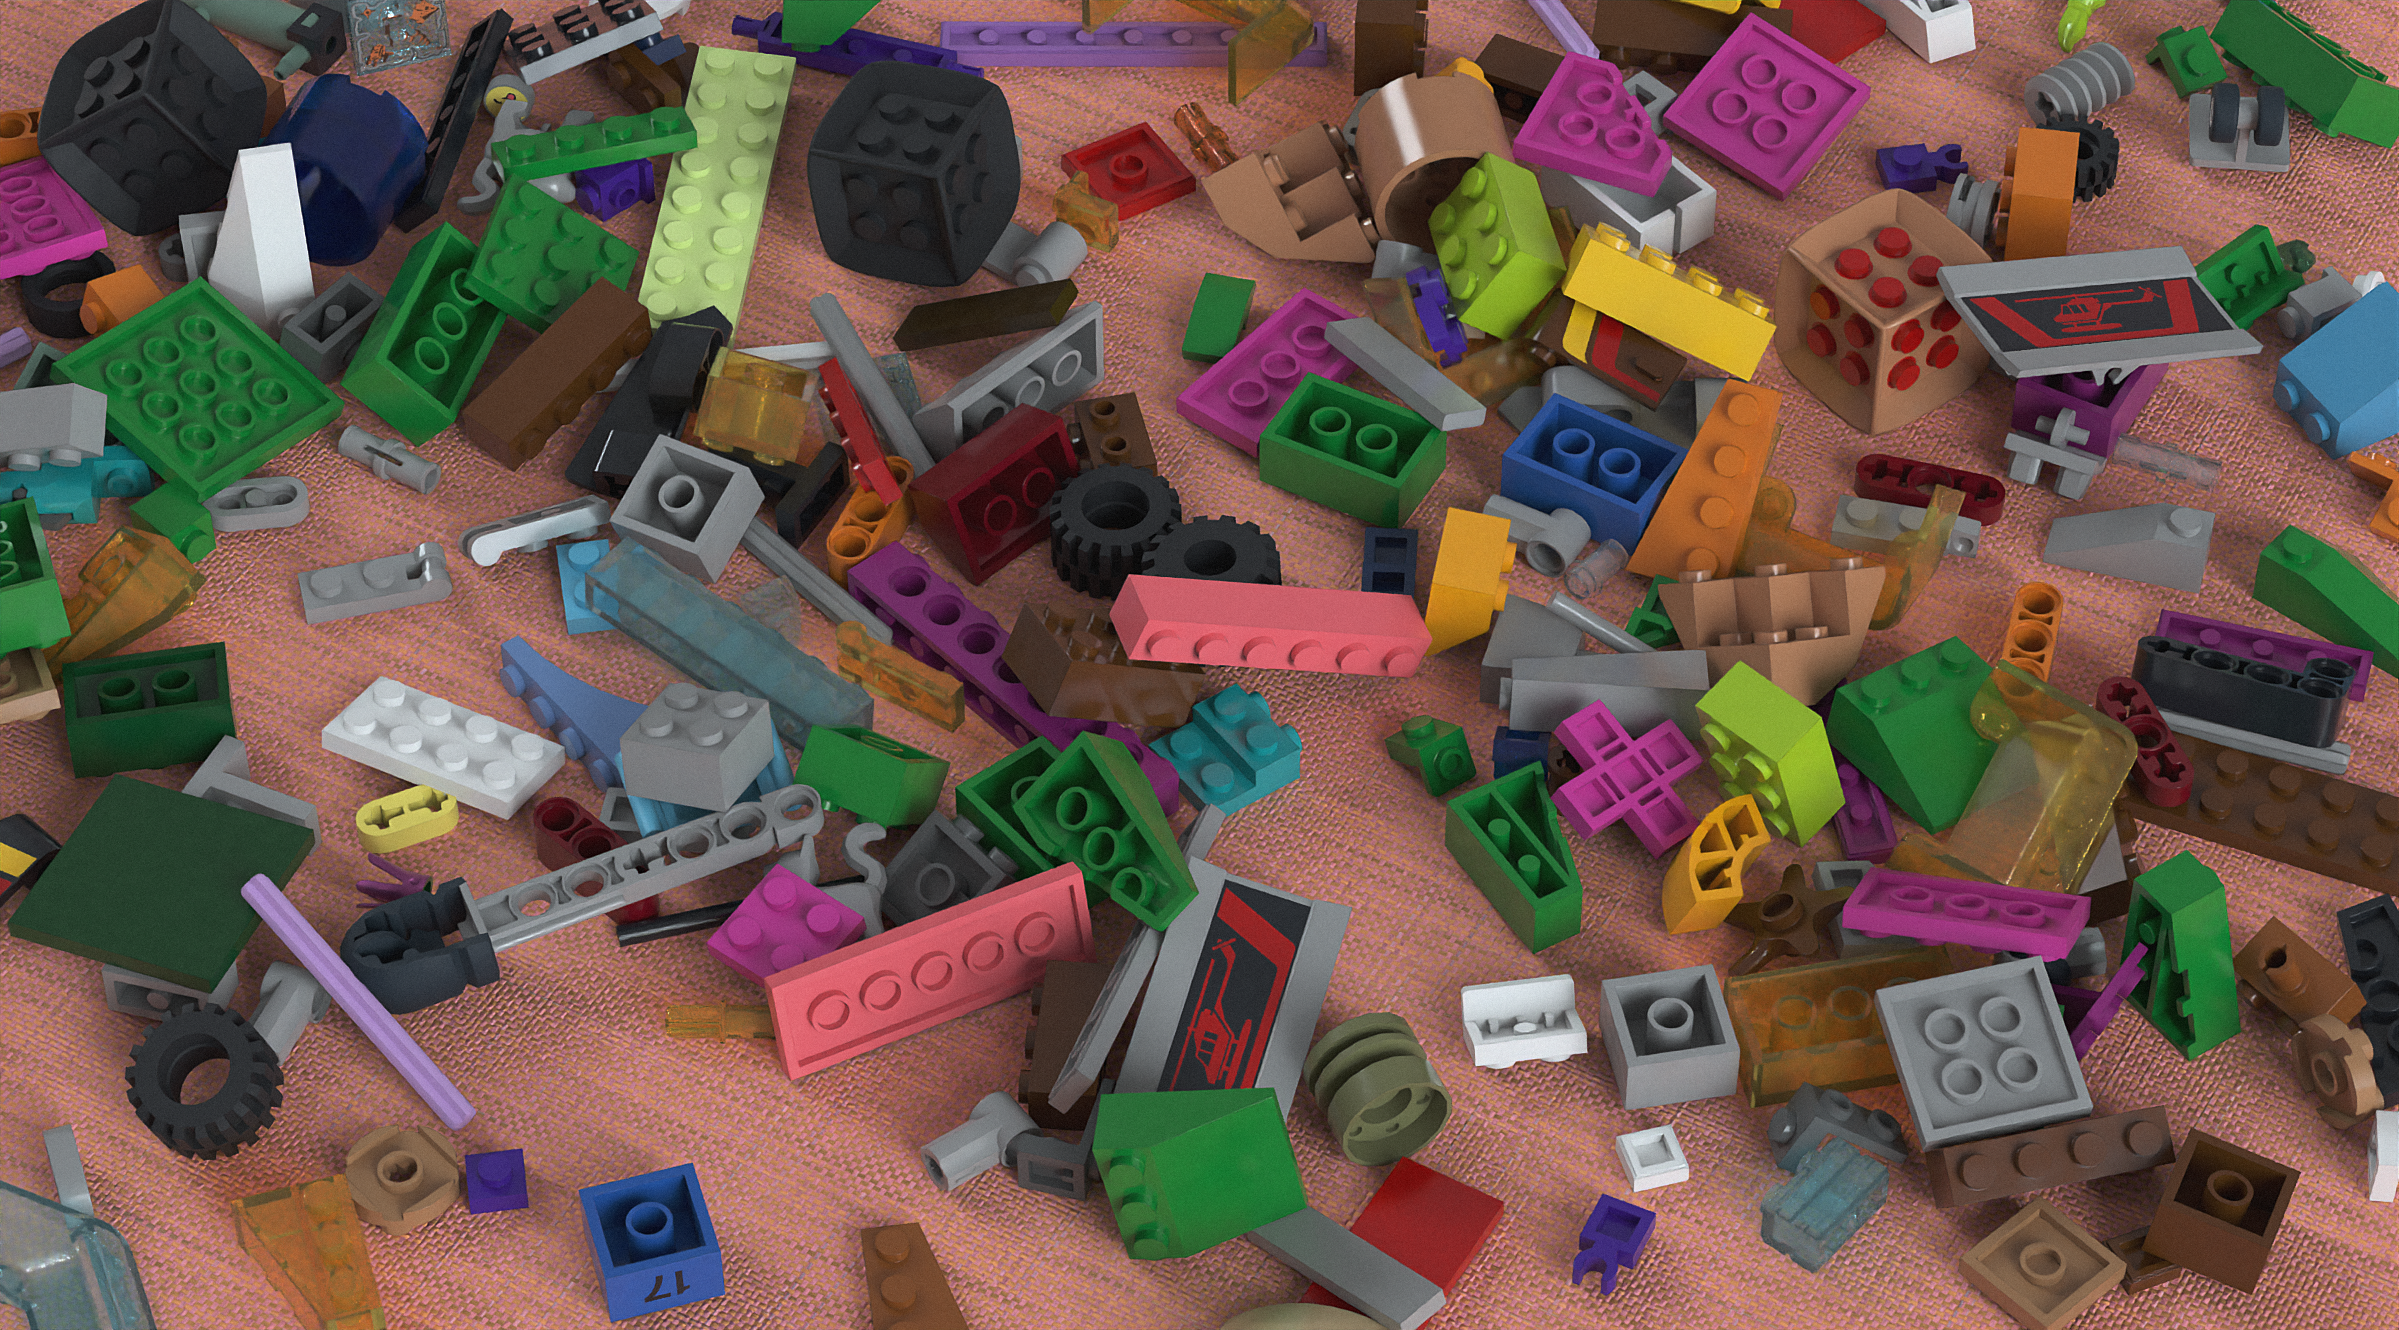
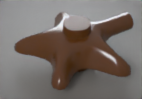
M1791 864L1786 867L1779 891L1768 895L1760 902L1737 904L1723 920L1728 924L1754 934L1751 948L1728 969L1731 979L1738 985L1744 986L1767 963L1783 955L1790 957L1802 955L1808 959L1817 957L1820 952V944L1817 938L1819 932L1843 911L1844 904L1855 889L1845 886L1824 891L1809 890L1805 885L1802 867L1799 864Z

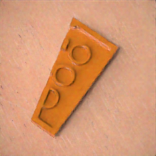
M1727 379L1625 570L1655 578L1656 574L1677 581H1679V572L1711 570V579L1734 577L1782 400V392Z

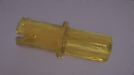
M721 999L720 1005H670L665 1015V1029L667 1036L670 1038H720V1044H727V1039L776 1040L769 1005H728L727 999Z

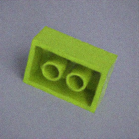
M1486 152L1474 167L1466 171L1460 184L1443 203L1437 205L1431 218L1427 221L1457 319L1505 341L1567 272L1535 173L1492 153Z
M1739 660L1695 705L1702 726L1700 734L1707 743L1711 755L1709 763L1716 771L1720 786L1718 791L1720 795L1727 801L1752 793L1765 827L1774 837L1782 839L1786 836L1802 848L1846 803L1822 717Z

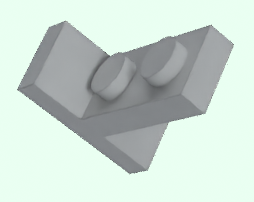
M225 735L181 792L313 829L315 845L307 855L311 857L322 843L316 805L250 782L251 777L244 741Z

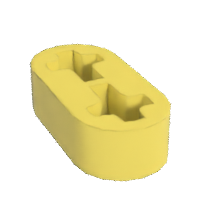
M422 784L373 800L363 805L358 810L355 818L359 843L364 849L372 853L382 854L441 836L451 831L458 823L457 799L455 796L447 793L444 796V792ZM435 806L438 812H431L428 807ZM383 823L386 829L380 830L376 824Z

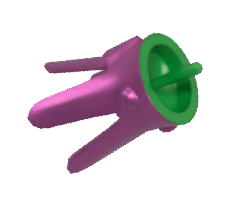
M369 853L368 860L370 863L403 883L398 885L361 880L356 884V889L359 892L368 894L375 899L391 902L423 890L431 893L433 877L410 870L407 871L375 854ZM361 903L357 904L356 908L374 909L383 904Z

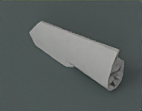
M1558 366L1547 370L1543 374L1541 387L1518 386L1498 407L1497 412L1520 434L1551 396L1557 393L1690 450L1728 378H1694L1693 381H1675L1656 412H1653L1576 366ZM1729 378L1747 383V381L1742 378Z

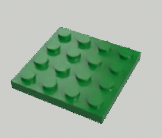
M201 276L52 364L49 377L57 385L75 383L108 395L105 427L172 487L200 504L339 418L345 402Z

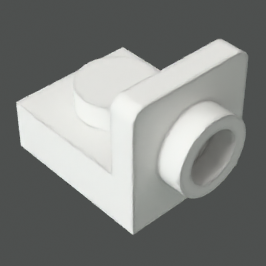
M2376 1110L2367 1144L2370 1201L2393 1202L2399 1181V1111Z

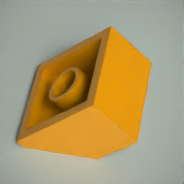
M1448 507L1425 617V625L1433 640L1424 656L1430 657L1489 631L1492 611H1504L1510 581L1499 579L1500 573L1511 574L1517 543L1507 541L1511 519Z

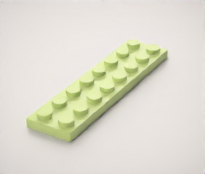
M700 46L685 105V111L697 130L698 148L677 151L673 154L638 302L648 308L653 336L662 322L688 316L714 305L733 326V331L726 350H733L796 75V57Z

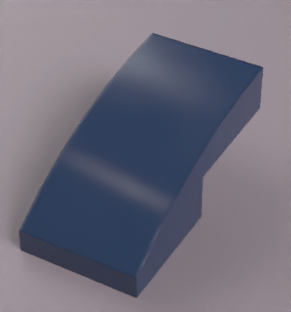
M1366 527L1362 592L1411 595L1413 600L1415 599L1418 529Z

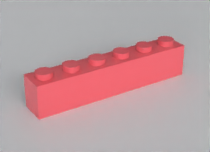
M1129 574L1109 613L1128 659L1412 678L1433 640L1412 596L1403 594Z

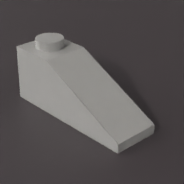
M2157 503L2053 519L2045 548L2043 562L2199 594L2209 556L2216 513L2168 503Z

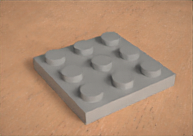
M2041 955L1875 991L1873 1001L1923 1152L2090 1117L2093 1104Z

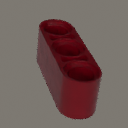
M549 798L541 802L534 810L533 822L538 859L552 872L629 844L570 798ZM644 865L635 868L639 874L647 872ZM587 881L580 884L575 891L583 897H589L597 894L602 889L603 884L598 881ZM659 895L647 897L604 914L619 925L658 917L660 911Z

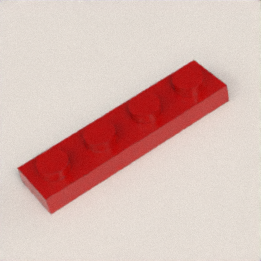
M834 357L818 366L825 386L818 389V392L830 412L829 417L841 437L840 442L852 462V470L866 493L875 489L885 506L903 497L904 495L862 401L837 358Z

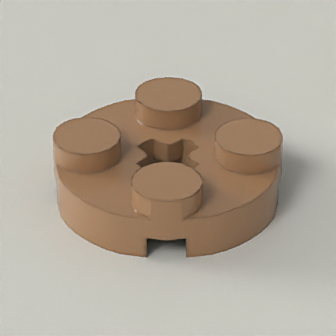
M2320 1014L2301 1022L2298 1026L2303 1028V1031L2294 1034L2291 1042L2293 1063L2305 1094L2316 1090L2320 1100L2324 1103V1106L2316 1109L2320 1116L2335 1128L2348 1129L2375 1115L2376 1110L2383 1111L2384 1099L2381 1091L2375 1084L2374 1075L2369 1060L2373 1058V1047L2366 1033L2360 1028L2349 1030L2340 1019L2331 1014Z
M399 1125L384 1126L366 1134L352 1146L346 1157L347 1167L343 1175V1184L347 1202L355 1214L368 1223L381 1226V1229L386 1234L399 1236L410 1232L414 1226H419L435 1219L459 1198L461 1188L455 1149L446 1137L434 1129L417 1125L418 1132H400ZM395 1171L403 1175L411 1171L414 1172L411 1176L412 1178L404 1182H393L391 1178V1173Z

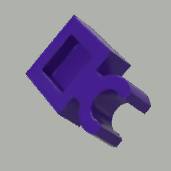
M1925 143L1877 149L1875 165L1885 190L1900 188L1913 194L1936 191L1937 180L1955 184L1960 173L1968 175L1969 167L1967 162H1960L1962 148L1958 144H1947L1940 147L1936 152L1928 153Z
M1602 1194L1580 1234L1579 1250L1581 1252L1575 1257L1573 1262L1572 1283L1579 1285L1586 1273L1591 1271L1600 1272L1603 1274L1600 1293L1606 1296L1610 1294L1616 1287L1618 1264L1630 1269L1634 1268L1655 1229L1656 1213Z

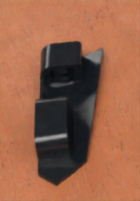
M714 305L688 316L662 322L604 414L566 469L565 477L568 482L595 493L621 500L659 434L681 441L691 413L699 414L706 403L733 331L732 324Z

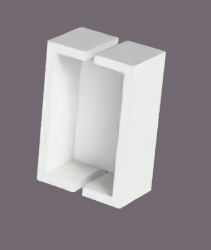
M1673 155L1671 168L1653 198L1542 166L1540 191L1543 200L1579 230H1581L1584 223L1596 229L1599 222H1603L1624 232L1627 235L1625 239L1631 242V246L1642 250L1645 244H1650L1671 256L1673 249L1681 254L1714 234L1717 190Z

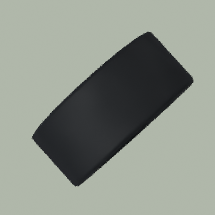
M96 250L88 258L82 260L67 259L48 265L40 273L29 276L23 275L20 284L29 322L39 332L54 338L75 339L92 335L84 328L79 316L83 298L63 302L53 301L45 298V296L60 286L72 283L87 284L91 280L116 272L114 263L104 253Z

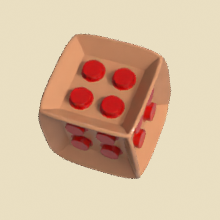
M1896 188L1868 196L1807 229L1787 247L1781 259L1776 285L1773 320L1777 326L1773 333L1776 351L1790 373L1820 401L1850 425L1871 435L1888 433L1901 428L1959 396L1970 388L1985 372L1991 355L1947 300L1936 274L1939 267L1991 263L1992 260L1970 236L1915 194Z

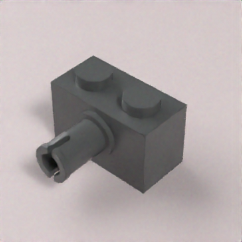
M348 271L283 325L279 345L322 383L326 384L341 370L349 367L385 298Z

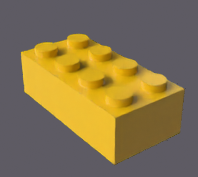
M1599 222L1596 229L1585 223L1583 224L1564 262L1567 272L1558 281L1564 295L1748 382L1750 381L1777 327L1768 313L1770 308L1763 304L1764 299L1740 287H1737L1735 293L1732 294L1724 290L1721 284L1717 283L1718 277L1699 267L1691 265L1688 272L1677 268V264L1671 261L1673 256L1650 244H1645L1643 249L1639 250L1630 245L1631 242L1625 239L1627 235L1624 232L1606 223Z

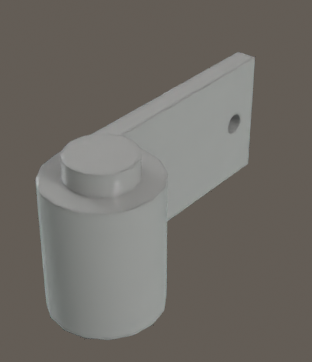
M1010 221L981 266L1019 287L1067 279L1085 260L1088 250L1084 238L1069 224L1052 222L1036 236Z

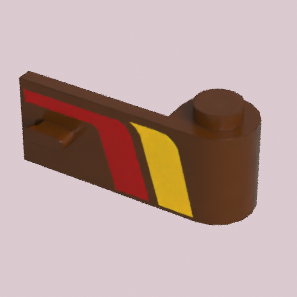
M1561 288L1554 290L1522 340L1528 348L1526 356L1541 368L1549 370L1554 366H1566L1569 362L1653 412H1656L1687 363V358L1632 326L1564 295Z

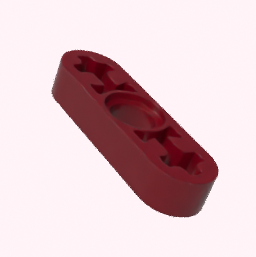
M1886 454L1867 455L1856 466L1854 490L1859 498L1943 511L1944 513L1948 512L1955 516L1958 515L1980 521L1981 526L1992 525L1998 522L2003 515L2006 491L2003 484L1994 477ZM1875 478H1882V481H1875ZM1901 482L1907 483L1906 488L1901 487ZM1930 484L1939 487L1943 492L1938 495H1925L1916 488L1921 485ZM1953 492L1958 493V498L1953 497ZM1977 499H1984L1985 501L1977 502Z
M2117 676L2103 681L2098 688L2095 711L2102 723L2108 721L2112 723L2120 744V752L2118 754L2144 796L2150 802L2162 807L2182 805L2191 795L2194 767L2150 696L2139 682L2128 677ZM2124 706H2130L2128 719H2126L2127 711ZM2136 735H2147L2154 738L2159 744L2151 748H2142L2132 743L2130 738ZM2160 764H2162L2161 771L2165 777L2159 778Z

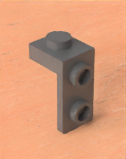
M1806 1082L1801 1085L1785 1108H1780L1773 1115L1769 1128L1766 1131L1777 1166L1794 1174H1797L1827 1133L1899 1164H1902L1909 1155L1901 1133V1126L1890 1114L1879 1109L1868 1110L1852 1103L1844 1094L1837 1090L1827 1089L1825 1091Z

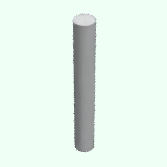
M1558 590L1551 595L1546 604L1547 610L1620 654L1659 652Z

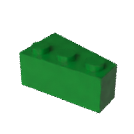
M2185 850L2134 879L2120 966L2139 942L2149 948L2137 964L2138 967L2145 971V974L2126 1000L2188 1061H2191L2240 1033L2241 1027L2225 887L2211 868L2203 866L2188 850Z

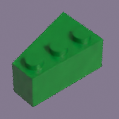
M1540 760L1446 802L1445 847L1532 954L1580 933L1583 888L1567 839L1562 836L1557 821V809L1549 797L1544 782V770Z

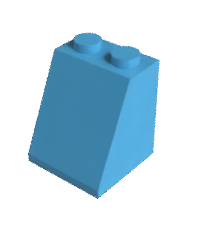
M2388 282L2376 286L2279 360L2273 388V398L2280 409L2288 412L2305 430L2309 439L2313 443L2318 444L2333 460L2399 433V293Z

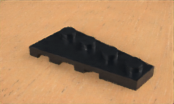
M2388 893L2337 912V927L2349 976L2357 984L2367 1002L2358 1013L2362 1029L2373 1047V1058L2370 1062L2375 1083L2384 1099V1109L2399 1104V910Z

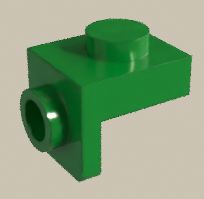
M2203 25L2186 32L2182 26H2178L2162 33L2156 38L2158 45L2145 56L2149 65L2162 61L2180 99L2213 87L2216 83H2222L2228 77Z
M1422 715L1407 720L1402 724L1401 731L1384 739L1390 759L1420 769L1426 791L1429 795L1438 797L1476 775V768L1461 726L1432 718L1429 715Z

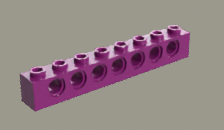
M894 541L847 571L849 594L893 630V644L1017 749L1043 735L1062 753L1082 731L1121 741L1149 779L1165 817L1167 818L1179 810V775L1168 759L1158 757L1141 743L1133 730L1128 727L1123 728L1117 722L1048 716L1001 657L1010 634L999 626L991 613L985 610L981 611L965 598L957 585L952 582L947 583L930 569L922 556L912 554L898 541Z

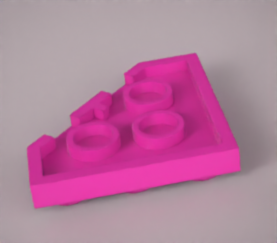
M1571 51L1567 52L1513 142L1514 158L1652 198L1671 168L1672 150L1664 139L1659 140L1652 130L1651 118L1637 97L1629 95L1622 84L1623 76L1615 64Z

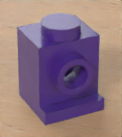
M646 158L575 171L577 186L575 197L579 206L584 212L589 215L593 214L602 222L630 208L640 200L647 204L656 200L652 162Z

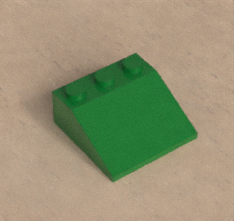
M1957 636L1836 689L1825 729L1828 741L1930 835L1943 831L2041 785L2029 730L1992 667Z
M1274 1087L1101 1094L1092 1151L1129 1259L1156 1261L1163 1258H1187L1307 1208L1308 1197Z

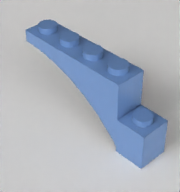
M519 635L501 644L503 668L500 669L499 674L507 692L514 698L519 696L529 706L533 718L541 728H550L559 738L561 745L565 746V753L573 761L579 759L586 766L594 783L602 792L606 793L608 787L625 789L614 761L616 754L621 751L619 738L649 706L604 692L567 674L537 653Z

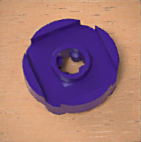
M1423 265L1406 272L1409 286L1419 283V286L1415 288L1418 297L1414 298L1413 301L1434 353L1445 350L1444 353L1440 354L1439 362L1441 366L1445 368L1463 361L1462 353L1468 351L1467 344L1469 341L1463 324L1457 319V315L1449 318L1445 308V304L1449 303L1448 297L1450 293L1441 270L1437 268L1429 271L1427 266Z

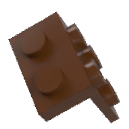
M633 43L609 52L610 65L607 67L612 88L641 114L652 112L659 107L675 108L683 106L685 109L700 47L695 43H684L683 45L687 52L660 65H656Z

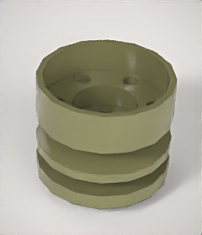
M1390 1012L1368 1013L1347 1020L1329 1031L1311 1049L1304 1063L1303 1080L1315 1097L1318 1107L1328 1118V1125L1342 1150L1350 1161L1363 1166H1383L1400 1161L1402 1156L1410 1157L1426 1147L1444 1129L1452 1114V1098L1436 1070L1427 1060V1055L1417 1041L1418 1039L1403 1017Z

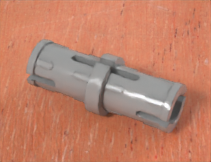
M351 425L343 432L339 440L338 450L341 455L350 457L372 468L373 473L383 480L396 479L426 495L431 493L439 482L441 476L440 465L429 462L407 451L404 443L396 439L384 440L362 430L356 425ZM377 453H381L385 456H388L394 459L395 461L402 463L403 465L398 466L378 456Z

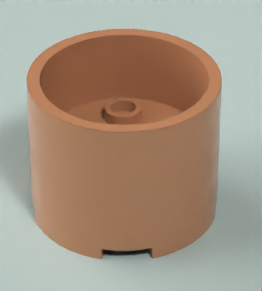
M1453 71L1451 77L1434 76L1417 79L1415 72L1398 78L1378 90L1365 103L1358 114L1360 122L1355 135L1354 147L1377 230L1383 240L1418 246L1423 249L1424 253L1438 255L1427 221L1431 218L1437 205L1443 203L1460 184L1463 175L1468 169L1474 167L1486 152L1516 164L1499 106L1493 93L1478 79L1461 72Z

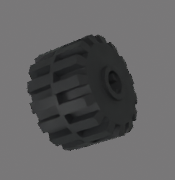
M1207 515L1193 517V523L1187 525L1179 521L1167 527V536L1156 535L1149 543L1150 551L1144 552L1141 562L1142 575L1282 586L1280 553L1276 551L1274 539L1269 533L1260 535V526L1250 521L1237 524L1236 517L1221 515L1219 520H1208ZM1198 664L1200 667L1205 668L1206 664Z

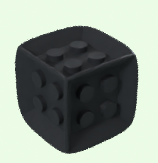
M148 0L86 33L59 60L51 78L40 115L37 133L38 147L52 169L112 224L134 236L150 235L179 223V215L199 213L227 196L239 150L258 147L267 109L266 85L250 61L192 7L181 0Z
M902 61L871 62L861 68L850 79L818 125L812 137L807 158V177L814 215L821 242L829 258L836 264L858 273L929 287L960 286L972 277L985 261L1010 222L1016 209L1021 185L1019 155L1012 117L1007 100L998 85L972 74Z

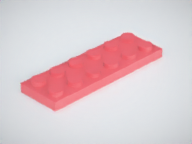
M1072 861L764 977L763 980L784 1073L790 1081L1032 989L1034 982H1044L1047 960L1098 963L1082 871Z

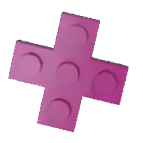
M1598 699L1562 721L1554 731V734L1585 772L1559 787L1550 799L1584 841L1620 818H1623L1652 856L1658 860L1686 842L1699 826V821L1671 786L1695 772L1705 760L1671 718L1633 741L1603 702Z

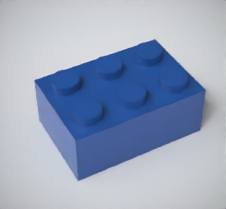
M1554 393L1502 455L1500 495L1548 515L1560 508L1572 510L1587 522L1591 531L1590 539L1632 556L1689 450Z

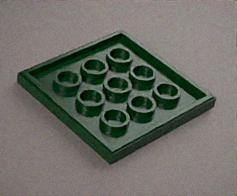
M115 774L9 919L10 936L212 994L263 920L241 895L242 887L252 877L261 873L268 877L282 892L315 845L314 830Z

